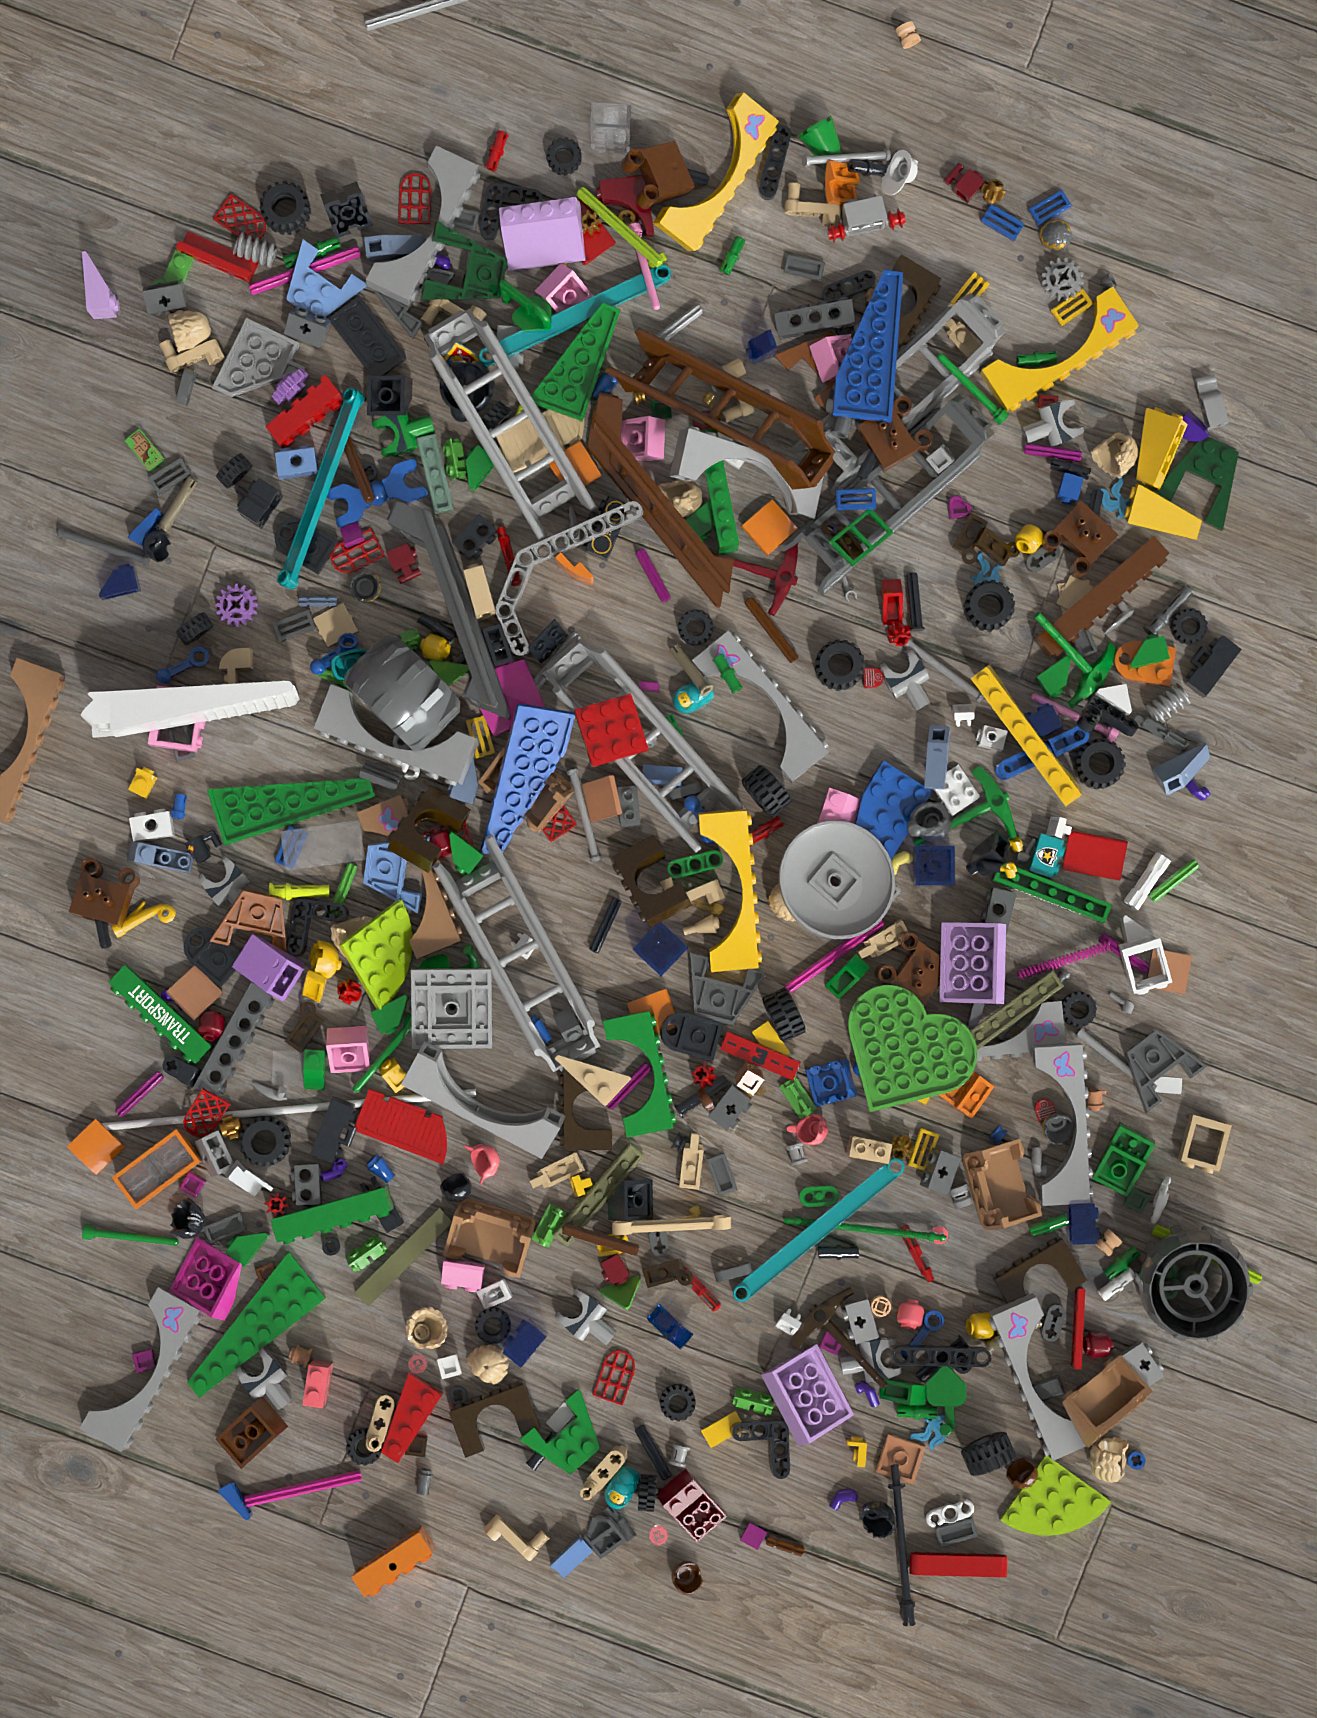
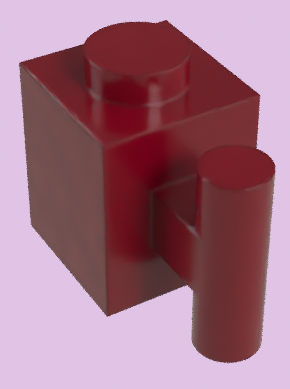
M958 162L943 182L950 185L954 180L957 184L954 186L953 193L968 204L982 188L984 180L980 173L977 171L973 172L971 169L963 176L960 172L964 166Z
M408 543L386 552L394 572L403 571L404 573L397 577L400 584L422 575L419 568L412 571L410 569L411 566L417 564L415 558L418 556L414 547L409 548Z

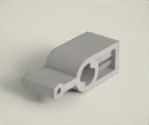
M1215 374L1195 379L1200 407L1207 430L1225 426L1229 420Z

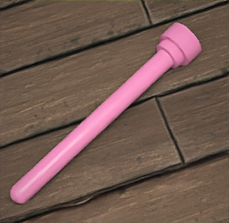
M640 223L628 225L639 237H642L643 231ZM636 250L652 308L658 310L660 304L647 259Z
M1038 693L1031 695L1032 700L1075 721L1080 716L1079 713ZM1099 723L1094 727V730L1104 734L1103 737L1109 739L1110 742L1115 741L1119 734V731L1114 727L1108 726L1107 728Z

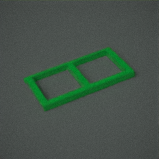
M867 509L830 539L828 543L854 567L894 532L872 509ZM868 514L887 532L873 545L854 527ZM849 529L868 548L854 561L835 542Z

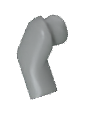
M1035 1147L1032 1148L1031 1159L1035 1175L1039 1177L1040 1175L1046 1176L1048 1167L1046 1165L1041 1166L1042 1149Z

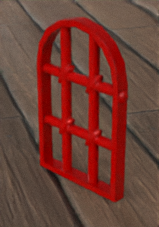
M409 174L402 180L399 189V223L430 224L432 194L430 182L422 174ZM413 176L420 177L419 189H413L412 187ZM409 178V189H402L404 182ZM423 179L428 183L429 190L423 188ZM402 192H407L408 205H402ZM412 192H418L419 206L411 204ZM422 193H429L428 206H423ZM401 208H407L408 221H401ZM411 209L419 210L418 221H411ZM422 209H428V221H421Z
M371 528L362 532V534L364 535L371 531L372 538L360 542L349 549L345 548L344 541L336 546L331 554V562L336 570L341 573L356 572L358 569L385 557L379 541L376 539ZM375 540L378 547L365 551L363 545ZM341 546L343 552L333 556L335 550ZM358 547L361 548L363 554L350 558L348 552ZM380 549L382 555L370 561L368 554ZM346 555L348 561L336 567L333 560ZM362 557L366 558L367 563L355 568L354 561ZM351 565L352 570L344 571L340 570V568Z
M617 1350L607 1355L602 1363V1369L593 1396L623 1406L632 1377L635 1374V1362L629 1353ZM616 1353L614 1362L612 1364L607 1363L608 1358ZM620 1353L627 1355L622 1367L616 1366ZM629 1359L632 1360L633 1371L626 1369ZM605 1365L611 1367L608 1379L606 1378V1380L601 1379ZM615 1369L622 1371L618 1382H610ZM629 1373L631 1376L627 1387L621 1386L624 1374ZM599 1381L606 1383L602 1396L595 1394ZM610 1385L616 1387L612 1399L605 1397ZM623 1389L626 1391L622 1402L615 1401L618 1390Z

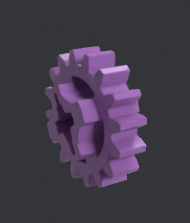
M302 368L298 369L297 372H291L282 377L281 381L275 386L277 390L272 395V398L278 405L299 396L306 387L304 383L309 378L307 372Z
M235 584L234 589L228 585V591L221 590L223 596L216 597L220 601V603L215 604V607L220 608L216 613L217 615H223L221 620L223 622L228 620L227 624L229 626L233 622L236 627H239L241 622L246 626V620L253 621L251 615L258 614L254 610V608L259 607L257 603H254L257 597L251 596L253 594L251 589L246 592L247 587L245 585L241 589H239L238 584ZM234 593H242V594H240L239 596H232V595H231V594H234ZM227 600V601H228V607L226 608V611H225V609H224V604H225V601ZM235 602L239 603L240 609L235 608L233 604ZM248 602H250L249 611L246 610V604ZM235 615H242V616H243V617H241V618H232V617H234Z

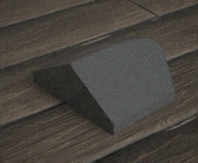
M600 1514L590 1520L584 1535V1540L600 1559L628 1540L627 1536L611 1517Z

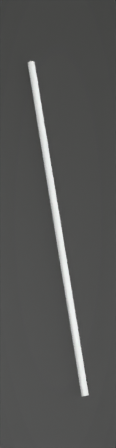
M476 1089L463 1090L470 1097H476ZM420 1094L391 1096L407 1103L431 1101ZM383 1097V1100L389 1101L390 1097ZM365 1099L347 1101L355 1104L354 1108L363 1106ZM330 1102L228 1111L224 1113L222 1118L233 1114L234 1118H249L325 1111L328 1109ZM200 1114L193 1115V1118L200 1117ZM185 1115L102 1124L107 1130L184 1124ZM211 1118L204 1119L205 1122L212 1121Z

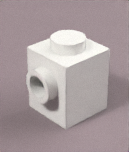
M984 725L982 730L978 729L976 741H979L978 746L1001 752L1008 731Z

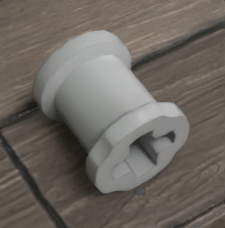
M802 1142L786 1146V1150H789L792 1160L791 1166L808 1162L803 1152L802 1146L804 1144Z
M673 1443L674 1449L668 1463L685 1467L686 1464L684 1462L690 1447Z

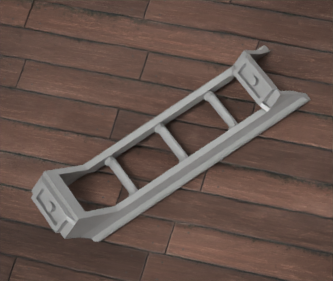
M969 293L961 298L953 307H947L897 352L896 370L919 350L946 379L917 406L912 404L910 414L901 419L907 431H910L962 384L927 348L928 345L926 344L950 318L957 313L984 342L958 368L967 378L992 357V349L995 343L1006 332L1001 327L1004 323L979 295L974 297ZM894 386V396L896 397V399L898 397L904 396V394L896 386ZM901 403L907 410L908 406L905 403ZM829 413L822 420L824 425L823 431L835 451L832 458L844 471L837 478L830 491L835 497L836 490L844 489L858 477L857 472L866 458L869 449L857 459L839 437L831 434V428L836 416ZM853 418L852 424L857 428L862 422L859 419ZM800 439L791 447V450L796 454L805 449L806 445Z
M468 309L465 312L462 310L429 329V333L424 338L431 349L429 353L431 361L539 542L546 539L544 527L539 518L572 498L577 497L579 502L590 511L596 509V504L486 321L481 322L471 310ZM478 335L497 366L494 367V370L471 384L461 386L443 358V355L448 353L455 342L463 344ZM502 374L523 409L520 411L521 413L496 428L487 430L467 395ZM529 418L549 453L522 471L513 473L493 438ZM554 461L565 480L529 500L519 481Z
M583 639L577 643L572 642L545 666L546 670L542 673L552 687L556 696L571 712L583 706L571 697L564 688L593 663L605 672L620 688L619 693L613 698L631 693L635 706L654 726L651 728L652 731L645 736L647 745L661 734L687 764L662 789L656 790L631 762L635 755L616 760L615 762L695 853L698 852L701 846L689 831L698 820L685 807L677 814L664 799L671 790L694 771L708 787L697 796L704 812H710L720 802L731 810L746 808L603 647L597 649L590 646Z
M490 834L485 839L488 851L494 861L457 881L453 880L450 873L440 863L434 865L433 868L487 968H492V977L534 1054L542 1056L548 1062L553 1072L558 1069L562 1072L566 1069L555 1060L557 1055L582 1061L595 1054V1049L600 1047L592 1028L595 1022L493 835ZM502 878L511 896L474 915L465 897ZM516 904L534 940L498 959L479 923L503 908ZM534 948H540L558 984L522 1003L503 967L506 966L505 964ZM558 992H564L583 1026L581 1029L584 1034L574 1041L566 1043L564 1038L546 1047L527 1011L530 1010L529 1008Z

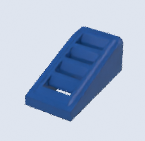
M155 508L127 538L143 547L146 535L154 531L155 525L158 524L163 515L162 512Z
M231 1481L217 1490L245 1520L251 1518L252 1512L249 1507H246L244 1497L235 1481Z

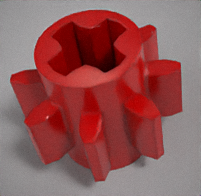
M902 622L891 624L889 630L886 631L889 643L894 642L896 646L907 644L909 638H911L909 625L904 626Z
M348 979V982L343 981L337 989L338 999L348 1005L352 1001L357 1002L362 995L361 985L352 979Z
M703 1062L702 1067L695 1065L696 1070L691 1073L695 1077L693 1083H700L702 1088H705L706 1084L713 1086L712 1081L714 1078H717L713 1073L715 1067L711 1066L708 1068V1064Z
M280 1192L276 1193V1197H273L271 1194L268 1195L270 1201L264 1203L269 1207L266 1213L272 1211L274 1212V1217H277L278 1212H281L283 1215L286 1214L283 1209L290 1206L285 1204L287 1196L280 1197ZM273 1200L281 1202V1204L279 1205L280 1209L273 1208V1205L275 1204Z

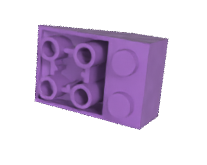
M252 933L232 967L262 990L284 1002L303 972L304 962Z

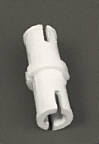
M1128 1267V1269L1116 1278H1112L1107 1285L1097 1292L1106 1301L1116 1292H1121L1124 1286L1134 1280L1135 1273Z

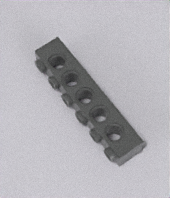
M253 982L249 985L194 1085L195 1089L201 1091L204 1088L220 1097L223 1095L227 1088L224 1084L228 1078L231 1079L235 1074L236 1068L234 1066L237 1061H242L246 1053L244 1051L247 1043H252L256 1035L253 1033L257 1026L260 1027L265 1019V1016H263L265 1010L272 1007L275 1001L273 996ZM253 1001H258L260 1004V1009L257 1012H253L250 1009ZM244 1018L250 1021V1027L246 1030L241 1027V1021ZM233 1036H238L241 1040L238 1047H234L231 1044ZM224 1053H228L231 1056V1061L227 1065L221 1060ZM216 1070L221 1073V1079L218 1082L212 1079V1073Z

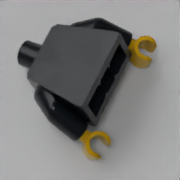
M996 830L973 850L971 861L966 865L967 871L972 875L978 871L982 876H986L991 872L1001 873V871H1005L1008 878H1014L1015 872H1017L1015 864L1012 862L1005 863L1010 846H1012L1014 852L1022 851L1021 839L1015 837L1008 840V838H1005Z

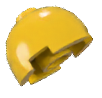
M317 940V944H313L308 961H311L310 971L329 979L335 974L336 970H340L342 959L339 958L336 947L331 943Z

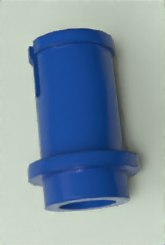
M175 794L173 811H170L172 818L183 819L186 816L184 812L188 796Z

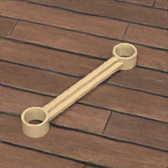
M715 1215L701 1218L612 1221V1234L628 1235L640 1232L731 1229L730 1215Z

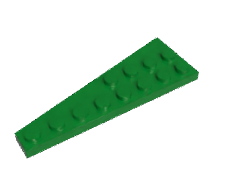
M364 778L207 790L225 846L376 797L371 781Z
M291 1252L286 1254L188 1380V1385L199 1398L326 1299Z

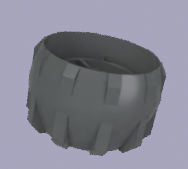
M383 635L345 673L344 684L413 752L423 750L460 712V701L455 693L414 651L394 635Z
M1180 1225L1170 1227V1235L1160 1240L1156 1245L1149 1241L1145 1246L1144 1250L1147 1256L1141 1270L1135 1271V1281L1139 1286L1140 1298L1144 1309L1154 1323L1172 1334L1175 1339L1181 1341L1186 1339H1206L1208 1342L1217 1340L1220 1334L1228 1331L1232 1326L1240 1324L1244 1319L1242 1315L1247 1307L1248 1299L1253 1295V1285L1250 1283L1246 1261L1230 1241L1216 1234L1212 1228L1202 1226L1200 1230H1183ZM1188 1255H1200L1195 1266L1185 1265L1178 1270L1177 1278L1165 1279L1167 1271L1177 1260ZM1211 1259H1214L1220 1266L1222 1283L1215 1297L1209 1302L1204 1295L1208 1289V1283L1204 1278V1274ZM1183 1289L1192 1298L1201 1297L1205 1305L1195 1309L1178 1308L1166 1300L1164 1291Z

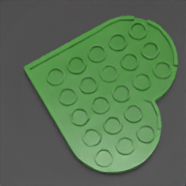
M895 985L874 987L857 999L850 1012L848 1022L849 1034L870 1112L951 1092L961 1087L970 1078L975 1069L978 1055L977 1045L969 1028L963 1022L950 1015L938 1013L927 1015L918 997L903 987Z

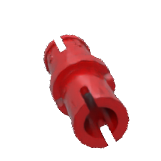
M497 130L495 140L489 148L490 153L484 166L489 171L496 172L499 160L504 155L503 149L509 137L508 133L505 134L504 131Z
M778 816L763 825H758V828L751 832L753 844L763 838L767 839L771 833L784 826ZM771 826L770 829H768V830H766L765 832L761 833L760 835L756 836L758 833L762 832L763 830H765V829H767L768 827Z

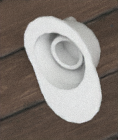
M899 150L894 154L887 172L884 173L885 176L882 178L881 186L885 194L895 195L902 189L905 183H910L915 179L918 161L911 158L908 151Z

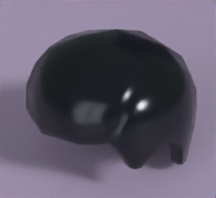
M161 530L151 531L144 539V554L157 563L163 562L169 556L166 548L171 543L167 538V534Z
M464 1173L451 1175L443 1180L440 1185L444 1197L454 1202L465 1199L471 1193L472 1188L469 1178Z

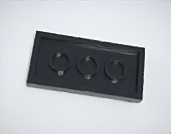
M360 296L328 318L370 376H385L407 359Z

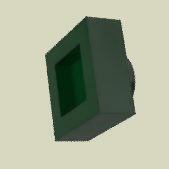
M651 400L652 417L663 420L672 419L671 407L658 400Z
M1133 1187L1128 1197L1124 1200L1123 1205L1142 1214L1150 1196Z

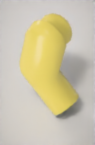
M902 851L893 856L891 861L895 875L900 865L904 863L910 864L913 861V855L908 851Z

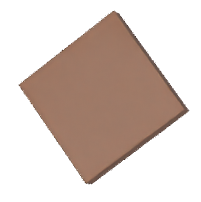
M614 775L582 784L590 823L622 814Z
M1154 948L1151 952L1150 969L1148 970L1147 979L1162 974ZM1164 950L1172 983L1157 990L1185 995L1192 956Z
M195 965L166 992L193 1020L198 1018L223 994Z
M887 1433L875 1472L892 1477L891 1465L898 1464L900 1480L914 1484L926 1446Z

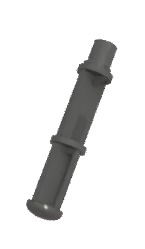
M1138 713L1133 720L1140 723L1142 728H1145L1181 751H1186L1189 747V741L1156 723L1149 717H1143Z

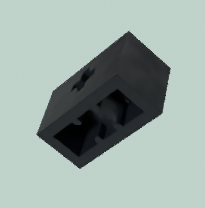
M497 624L483 628L481 631L494 668L511 664L513 658L502 625Z

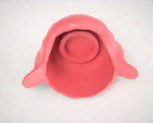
M810 1114L800 1119L796 1125L788 1126L787 1131L796 1133L798 1139L804 1144L816 1145L826 1138L828 1127L823 1116Z
M478 1144L471 1147L464 1145L467 1150L471 1151L473 1166L481 1176V1185L484 1179L496 1173L500 1163L499 1155L490 1145Z

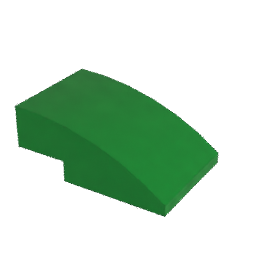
M1119 1122L1096 1167L1092 1179L1128 1197L1147 1164L1146 1161L1156 1145L1155 1140Z

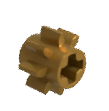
M991 179L990 182L986 181L980 190L981 193H984L983 199L991 204H995L996 201L1000 202L1006 193V190H1003L1004 184L997 179Z
M587 210L584 216L581 215L583 234L587 231L593 236L595 230L600 232L598 224H601L602 221L601 219L596 220L597 212L592 215ZM588 220H592L590 227L587 225Z
M233 1114L224 1116L222 1118L223 1122L219 1123L223 1137L229 1136L230 1140L239 1137V1132L243 1131L240 1118H234Z
M900 1135L898 1138L894 1136L890 1143L892 1144V1155L898 1159L910 1158L915 1145L911 1144V1139L906 1135Z

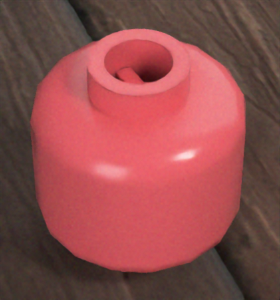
M907 1299V1302L899 1304L897 1322L901 1324V1328L916 1330V1327L922 1325L924 1308L918 1305L919 1301Z

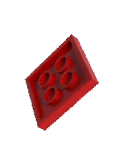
M631 693L574 710L591 767L649 750Z

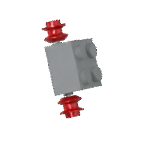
M874 194L865 197L864 200L851 199L843 204L841 213L843 224L838 222V225L833 227L830 223V228H827L828 239L835 243L836 238L844 241L845 236L849 237L884 229L885 225H888L892 230H894L895 225L903 228V224L906 223L904 212H900L899 208L896 213L892 214L889 210L886 215L882 196Z

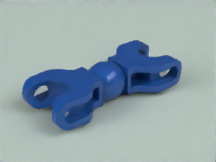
M410 459L395 464L390 471V475L383 479L382 482H371L370 485L375 495L372 503L364 501L359 488L356 489L347 484H341L329 489L326 498L329 500L343 498L347 500L349 505L347 513L337 518V527L342 528L359 522L366 509L370 508L371 505L380 506L388 498L389 500L397 498L403 502L411 503L426 497L428 494L426 488L418 487L411 489L404 482L406 474L416 469V460Z
M1077 726L1043 742L1054 756L1057 757L1087 742L1089 732H1085ZM1074 734L1079 736V741L1074 739ZM1025 751L999 763L995 768V774L1000 780H1008L1036 766ZM1005 765L1010 768V773L1004 770Z

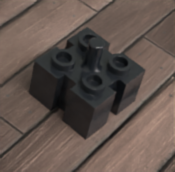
M357 181L343 186L344 191L336 193L334 189L320 194L336 239L351 234V228L357 227L359 231L373 226Z
M258 478L257 481L253 480L249 485V491L238 486L235 492L242 496L237 504L238 513L262 530L283 496L279 490Z

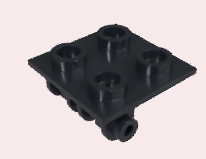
M554 619L527 647L530 650L529 653L542 664L565 641L568 634Z

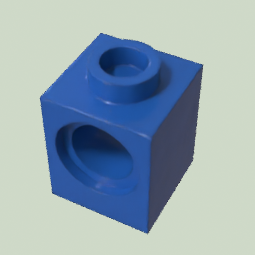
M1064 473L1056 499H1060V502L1063 504H1075L1078 500L1084 478Z

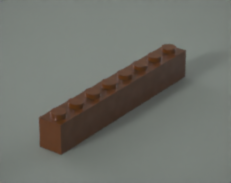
M1153 536L1056 620L1052 626L1061 633L1067 642L1072 644L1080 637L1078 633L1082 629L1086 632L1094 625L1092 621L1097 616L1101 619L1109 612L1107 608L1111 604L1116 606L1124 598L1121 595L1126 591L1130 594L1137 588L1136 582L1141 578L1145 581L1153 574L1152 568L1155 566L1160 568L1168 561L1165 557L1170 553ZM1046 630L1034 640L1049 658L1052 655L1057 657L1064 651Z

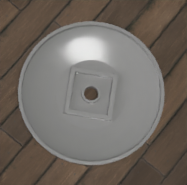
M825 821L803 830L788 845L779 867V887L782 899L789 913L805 929L829 939H849L871 930L886 915L895 892V874L892 861L886 849L869 831L849 822ZM831 876L838 878L839 885L837 887L831 885Z

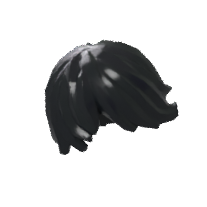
M189 1197L186 1200L183 1199L176 1205V1208H173L174 1211L171 1214L172 1224H170L173 1229L170 1231V1234H175L183 1239H190L199 1235L201 1230H203L205 1215L201 1208Z
M867 1502L861 1507L859 1520L862 1521L867 1533H872L873 1538H886L895 1533V1515L891 1507L885 1502Z

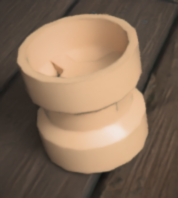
M912 21L900 25L895 30L897 36L901 37V44L904 49L910 48L921 41L919 34L915 32V26Z
M1107 1229L1104 1232L1103 1238L1098 1239L1095 1245L1109 1257L1113 1253V1249L1119 1247L1123 1242L1111 1230Z
M877 1295L871 1299L870 1308L876 1316L883 1317L889 1314L891 1304L886 1297Z

